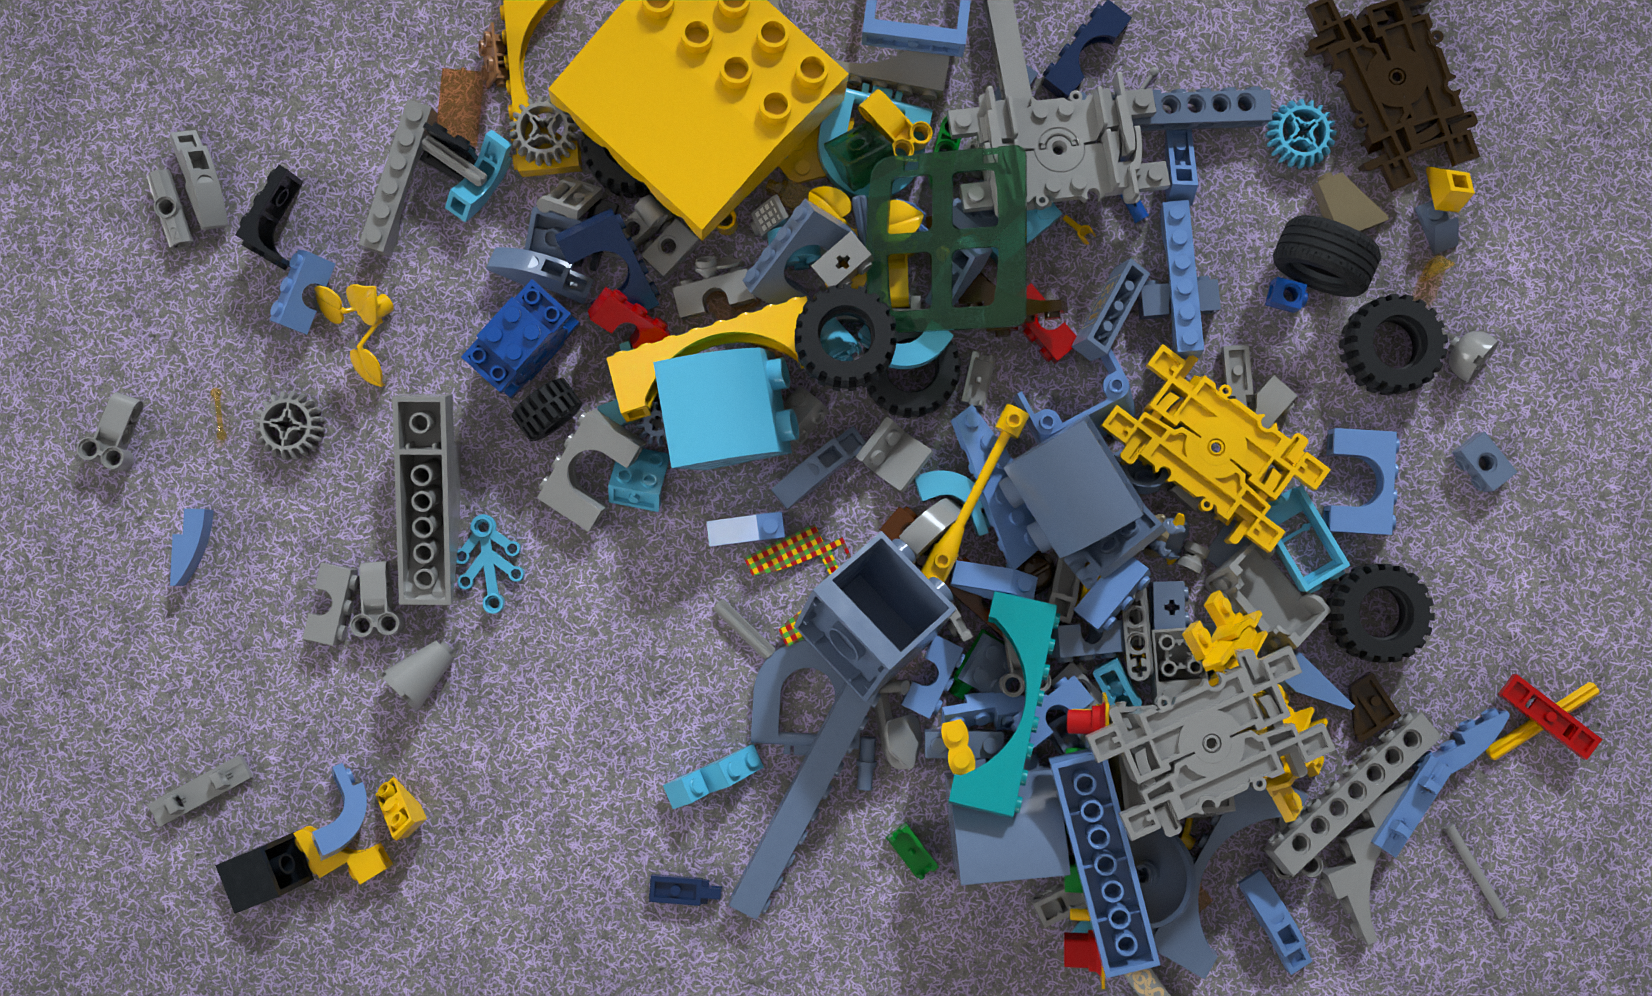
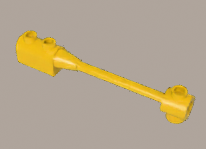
M1006 404L995 425V428L1001 433L955 523L950 526L938 543H934L920 570L928 579L936 577L945 583L959 556L958 552L965 530L964 527L1009 438H1019L1030 416L1022 409Z

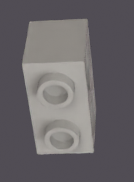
M1065 881L1030 897L1044 928L1069 917L1070 908H1087L1083 893L1065 892Z

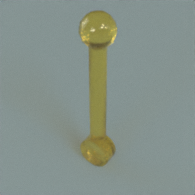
M213 388L210 394L215 400L218 424L216 436L219 440H224L227 434L223 429L220 404L222 391L219 388Z

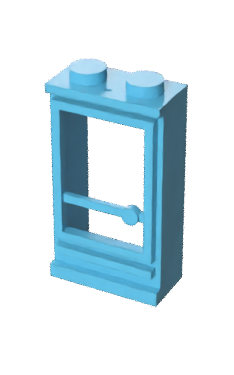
M1303 485L1293 487L1281 494L1275 501L1268 503L1271 508L1265 516L1276 525L1283 523L1301 511L1304 512L1310 522L1303 524L1300 529L1280 539L1276 544V553L1300 592L1308 591L1313 593L1323 587V581L1329 578L1335 580L1345 574L1344 569L1349 567L1350 563ZM1312 526L1332 560L1303 577L1283 543L1303 531H1308Z

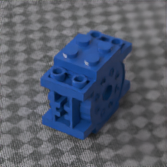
M531 279L515 298L511 297L476 335L478 337L477 340L466 350L461 358L500 393L504 392L513 399L529 380L532 381L565 344L564 341L581 323L539 284Z

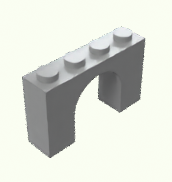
M596 409L587 413L584 412L576 423L579 426L575 434H570L565 441L564 447L566 449L563 455H558L552 463L551 468L554 470L550 477L546 476L539 486L541 492L537 497L588 532L597 526L608 505L584 490L579 484L575 473V466L579 455L585 450H597L628 468L635 463L647 443Z

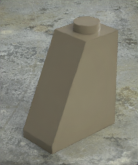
M1332 172L1326 173L1318 177V182L1311 187L1323 218L1340 222L1360 232L1379 226L1389 220L1387 214L1342 172L1333 175Z

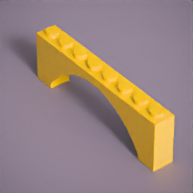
M503 0L504 5H500L501 19L505 21L506 30H502V39L504 46L507 45L508 55H504L506 70H509L510 79L506 80L507 93L512 97V104L508 105L510 120L517 121L513 117V112L521 114L520 104L525 107L529 106L527 101L529 97L524 81V60L529 40L541 19L560 0ZM530 121L525 130L526 141L530 138L529 134L533 130V125ZM537 124L540 128L541 133L543 132L544 135L547 134L550 138H552L549 134L548 129L546 130L545 127L542 128L539 124ZM556 132V137L560 141L562 136ZM577 140L572 141L576 145V149H567L570 154L569 158L562 154L559 156L562 162L557 163L554 158L552 159L551 166H547L545 160H543L541 166H537L535 159L531 163L527 162L526 155L521 157L517 153L519 148H516V154L512 157L514 170H518L522 177L583 172L581 147ZM545 143L539 147L536 146L535 148L548 149L553 146Z
M793 297L782 304L767 305L762 310L753 313L745 312L727 321L719 320L711 326L693 328L685 334L667 336L662 341L652 344L645 343L636 349L619 351L613 356L607 357L620 412L625 421L628 423L651 415L650 408L658 393L653 362L697 354L711 347L728 343H753L767 346L799 362L795 350L796 320L798 315L802 313L803 306L808 301L807 297Z

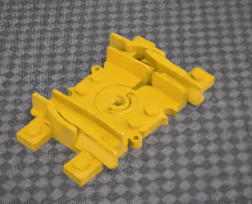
M1220 590L1211 593L1204 604V607L1217 626L1212 637L1209 631L1203 627L1200 620L1191 623L1182 633L1196 661L1204 659L1202 665L1205 671L1214 670L1215 673L1208 681L1210 686L1217 685L1219 681L1216 672L1224 673L1225 669H1231L1239 665L1234 650L1252 649L1257 657L1268 635L1266 630L1259 633L1255 630L1263 615L1260 610L1244 616L1240 612L1234 614L1230 601L1223 596ZM1277 684L1291 715L1283 719V723L1295 724L1298 733L1319 723L1327 726L1328 721L1326 718L1311 722L1315 711L1313 707L1294 712L1292 707L1288 706L1289 697L1281 685ZM1249 727L1246 728V729H1244V730L1249 729V730H1252V731H1257V730L1252 729V728H1249ZM1281 756L1285 773L1274 778L1267 776L1262 778L1266 779V789L1284 821L1287 823L1296 820L1303 806L1300 796L1294 792L1291 786L1295 779L1299 777L1291 773L1285 756ZM1324 756L1305 763L1309 778L1319 775L1324 763Z

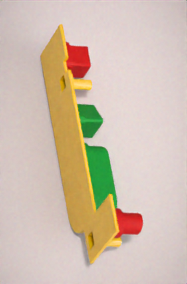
M1102 692V704H1096V706H1092V709H1072L1067 711V731L1069 734H1090L1109 725V702L1106 692ZM1067 748L1065 749V754L1087 748ZM1065 825V833L1068 836L1067 828ZM1068 855L1070 875L1065 876V892L1083 893L1074 856ZM1070 908V920L1090 921L1088 910ZM1088 930V933L1064 932V967L1088 968L1089 972H1097L1100 976L1101 988L1105 989V973L1102 968L1093 930Z

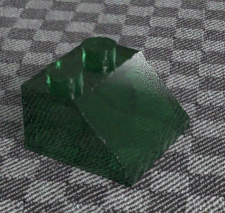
M868 121L824 143V148L842 181L853 192L898 169L892 143Z

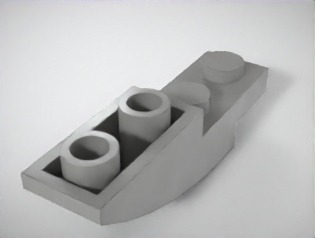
M196 130L170 132L169 140L185 177V189L201 229L227 227L228 220L223 195L207 145L202 146Z

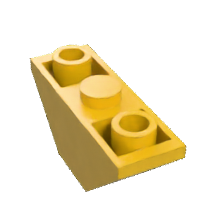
M394 776L379 787L375 795L392 838L396 841L408 838L427 820L421 804Z

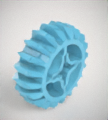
M1300 99L1297 104L1291 100L1287 103V106L1281 105L1278 108V112L1272 114L1273 121L1267 124L1270 130L1265 134V137L1272 139L1267 143V147H1275L1271 156H1276L1279 153L1281 155L1279 163L1287 159L1288 167L1291 168L1296 163L1298 169H1302L1305 164L1310 168L1315 162L1320 163L1323 161V156H1327L1331 152L1329 147L1335 144L1332 137L1337 132L1330 129L1335 125V121L1327 120L1330 112L1323 114L1321 112L1323 105L1314 108V100H1310L1307 105L1304 99ZM1299 116L1306 117L1311 121H1302ZM1284 122L1287 124L1286 129L1289 132V137L1286 140L1283 136ZM1316 127L1319 133L1318 145H1316V139L1313 135V131ZM1309 129L1302 137L1298 136L1296 139H1293L1299 131L1303 132ZM1291 146H1299L1303 151L1306 150L1307 152L1294 150Z

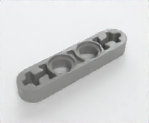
M1146 588L1135 594V601H1141V606L1132 605L1126 611L1122 610L1127 670L1129 676L1135 681L1148 680L1154 670ZM1135 609L1139 610L1143 616L1142 621L1137 625L1131 623L1129 619V614ZM1137 635L1143 637L1145 641V646L1140 651L1135 650L1131 644L1132 639ZM1146 653V658H1141V665L1146 666L1147 671L1143 672L1142 677H1140V673L1134 670L1135 667L1139 666V658L1133 659V654L1142 655Z

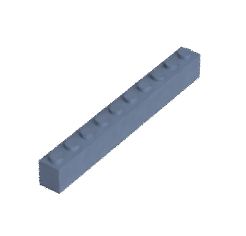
M846 681L844 682L729 898L730 907L756 920L760 913H766L771 902L768 898L772 890L777 891L783 880V877L780 875L785 867L789 869L795 858L793 851L796 845L801 846L808 833L805 829L809 821L813 823L818 816L820 809L817 806L821 799L826 800L832 789L830 782L833 776L838 777L844 766L842 759L846 753L850 754L857 741L854 737L858 730L862 731L869 719L866 714L870 707L875 708L881 697L880 693L877 692L865 703Z

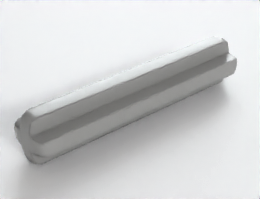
M428 135L422 140L421 147L476 186L481 187L487 181L486 173L434 137Z
M721 599L714 606V611L765 660L770 658L776 651L725 599Z

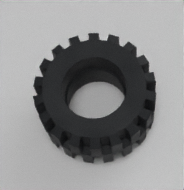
M558 378L544 384L517 405L511 417L530 442L538 441L555 432L573 418L580 410L582 402L566 380Z

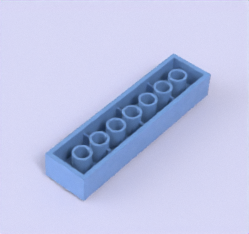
M1090 748L1048 758L1106 978L1160 966L1127 833L1118 814L1121 810L1108 759L1100 763L1096 762Z

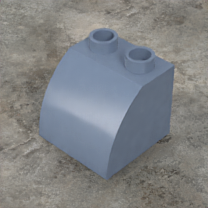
M1088 414L1003 467L1008 476L999 481L1000 488L1013 508L1016 509L1026 503L1036 519L1035 522L1027 526V530L1042 553L1054 548L1059 558L1065 557L1093 544L1143 516V501Z
M1032 752L1031 759H1025L1023 769L1028 770L1025 786L1020 785L1018 796L1023 797L1020 813L1014 812L1013 818L949 804L954 774L944 773L952 861L961 885L1070 875L1063 814L1052 770L1047 764H1039L1038 753ZM975 758V769L985 764L986 758Z

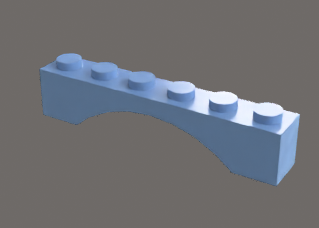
M1189 200L1163 202L1160 209V223L1169 275L1173 352L1182 359L1192 355L1198 358L1201 357L1204 351Z

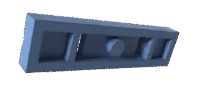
M1427 754L1371 842L1396 858L1453 772V769L1432 755ZM1420 786H1423V787L1429 789V791H1426L1425 789H1423V788L1420 787Z

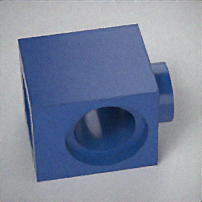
M1276 277L1270 282L1265 306L1292 313L1299 311L1307 303L1308 293L1305 292L1307 284ZM1284 290H1288L1292 293V302H1289L1284 298Z

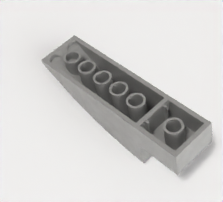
M398 394L392 396L399 604L451 605L458 552L461 487V442H454L453 394Z

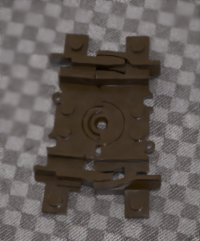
M1318 0L1307 5L1305 8L1317 37L1308 42L1309 48L1304 55L1309 57L1321 54L1325 61L1323 67L1331 65L1330 74L1335 71L1342 73L1343 80L1339 81L1336 87L1342 88L1352 111L1359 114L1353 119L1352 125L1357 130L1363 127L1366 128L1364 132L1366 139L1360 143L1361 147L1365 146L1368 155L1381 150L1378 154L1379 157L1359 166V172L1372 171L1379 167L1390 192H1393L1418 180L1408 160L1409 157L1441 146L1443 143L1452 167L1480 157L1471 129H1469L1478 124L1476 114L1473 111L1464 113L1459 99L1461 89L1453 91L1448 87V82L1454 80L1456 75L1450 73L1442 48L1436 46L1443 40V33L1439 30L1431 33L1430 30L1433 23L1429 13L1414 16L1411 11L1427 6L1432 0H1385L1365 7L1358 14L1357 20L1352 13L1341 18L1333 0ZM1388 16L1394 17L1396 23L1386 24L1390 20ZM1379 43H1381L1384 53L1382 52L1381 48L1379 47V45H1378ZM1394 73L1399 74L1401 80L1398 82L1394 81L1392 75ZM1432 123V126H1431V127H1429L1428 129H1426V130L1420 132L1421 130H1423L1424 128H1426L1428 125H1430V124Z

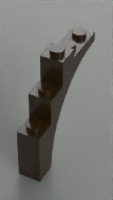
M949 213L926 217L927 229L933 234L928 246L931 278L934 279L937 278L945 263L941 262L937 257L938 248L942 246L948 247L962 237L960 229L947 219ZM982 272L977 275L958 300L959 305L967 307L969 311L981 310L984 305L986 331L995 334L997 338L1011 336V332L1019 331L1018 320L1020 324L1033 323L1035 318L1045 317V320H1055L1061 318L1060 314L1068 313L1067 302L1063 300L1040 301L1018 297L993 284Z

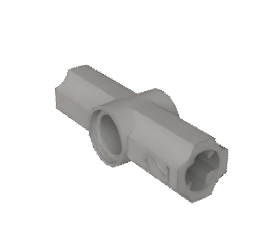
M165 169L150 172L146 177L155 201L154 211L161 219L169 247L171 249H183L190 246L194 241L185 217L186 208L180 202L171 171ZM173 204V211L167 214V208Z

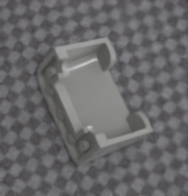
M1250 540L1205 579V586L1210 594L1220 590L1223 596L1230 601L1234 614L1240 612L1244 616L1258 610L1262 612L1263 615L1255 630L1257 633L1264 630L1268 633L1259 650L1263 655L1266 656L1287 646L1292 647V649L1298 648L1331 612V609L1322 597L1315 594L1302 596L1270 559L1276 553V546L1270 553H1267Z

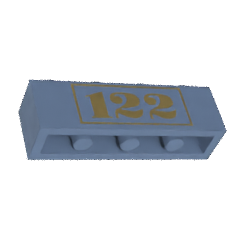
M1131 258L1114 267L1071 347L1089 361L1106 355L1150 273Z

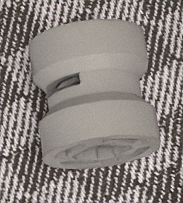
M1187 540L1183 547L1185 550L1184 554L1177 560L1176 565L1200 575L1203 569V560L1208 558L1210 550Z

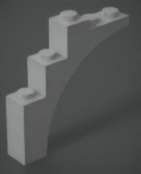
M1412 777L1390 785L1359 814L1362 821L1367 822L1366 824L1339 834L1341 843H1339L1340 851L1348 859L1323 869L1321 872L1323 879H1320L1323 890L1326 894H1330L1337 900L1341 899L1342 909L1347 915L1350 914L1353 921L1350 924L1352 933L1356 939L1360 938V940L1368 945L1378 941L1371 921L1369 897L1371 878L1377 858L1382 851L1371 840Z

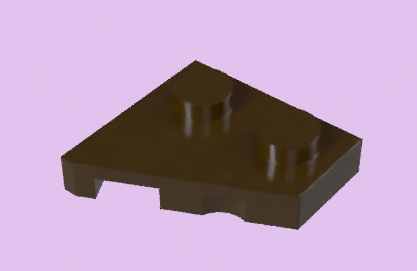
M1372 672L1366 673L1348 685L1350 702L1355 705L1351 710L1354 736L1357 743H1362L1401 717V714Z

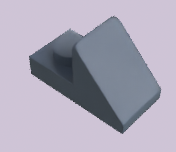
M1433 200L1414 208L1433 255L1458 246V217L1450 219L1447 211L1435 210Z

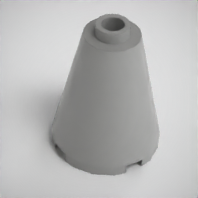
M444 640L440 644L434 641L386 669L380 675L417 712L454 660L451 656L454 650Z

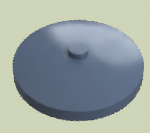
M1162 826L1160 829L1133 841L1128 837L1151 929L1165 926L1178 919L1192 901L1196 885V873L1192 857L1183 841L1177 835L1172 837L1166 836Z

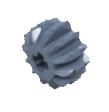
M653 402L654 411H651L650 416L641 418V420H644V423L636 424V428H645L639 435L642 439L650 434L648 444L652 445L657 437L658 446H663V437L666 438L665 427L663 429L658 428L659 431H655V426L652 424V421L654 419L658 420V417H662L661 422L664 423L662 410L659 411L658 402Z

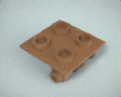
M491 22L487 31H484L482 40H479L478 43L479 55L483 56L484 65L481 66L482 81H486L487 89H490L493 83H496L497 87H505L506 80H509L504 61H498L504 60L505 46L501 35L495 34L494 22Z

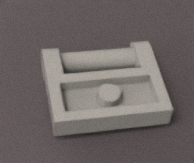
M564 177L553 191L547 196L540 197L536 205L543 213L553 211L565 215L567 218L578 220L602 198L603 188L571 177Z

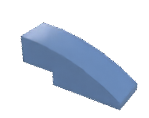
M184 508L183 534H172L170 586H185L194 574L209 541L214 510Z

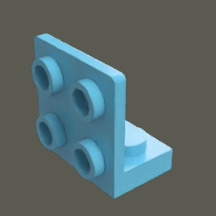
M643 449L635 463L628 468L615 461L608 485L609 503L659 512L661 489L670 460L669 454Z

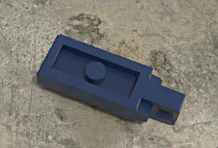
M651 874L649 902L701 906V904H707L708 899L720 900L722 897V886L709 885L708 879Z

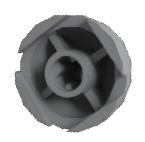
M1483 331L1468 332L1462 338L1456 336L1447 348L1451 351L1448 358L1450 369L1458 378L1470 383L1483 369L1482 366L1486 360L1491 358L1498 347L1499 341Z

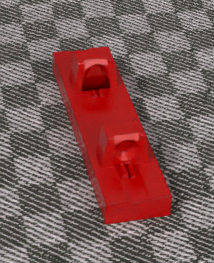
M1512 674L1498 693L1505 701L1583 760H1588L1602 741V738L1518 674ZM1530 699H1534L1531 705L1527 708L1525 706L1526 703Z

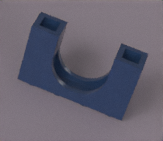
M612 208L555 235L557 243L569 265L599 251H610L621 256L627 263V275L617 290L627 297L628 302L633 305L638 303L647 311L659 305L656 297L660 293L654 281L648 282L645 275L649 271L643 259L637 260L634 252L638 251L631 236L626 238L623 229L627 227L620 213L615 215Z

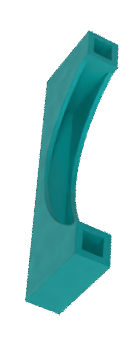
M994 591L988 622L995 623L1003 632L1019 659L1025 682L1024 710L1016 732L997 755L971 772L964 775L954 774L949 804L1008 818H1013L1014 812L1020 813L1023 797L1018 796L1020 785L1025 786L1028 770L1023 768L1025 759L1030 760L1034 744L1029 743L1031 732L1036 733L1039 717L1035 716L1036 706L1041 707L1045 691L1040 690L1042 680L1047 681L1050 665L1045 664L1047 654H1053L1055 639H1051L1052 629H1058L1061 614L1056 613L1057 605Z

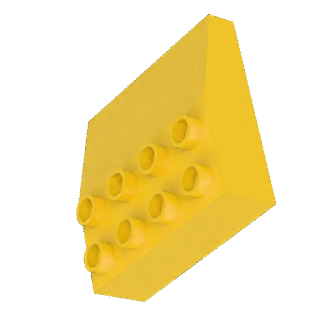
M624 0L552 83L548 91L553 105L569 113L579 128L598 145L606 147L626 172L638 181L644 182L657 200L673 214L682 217L690 229L703 241L844 101L849 73L768 0Z

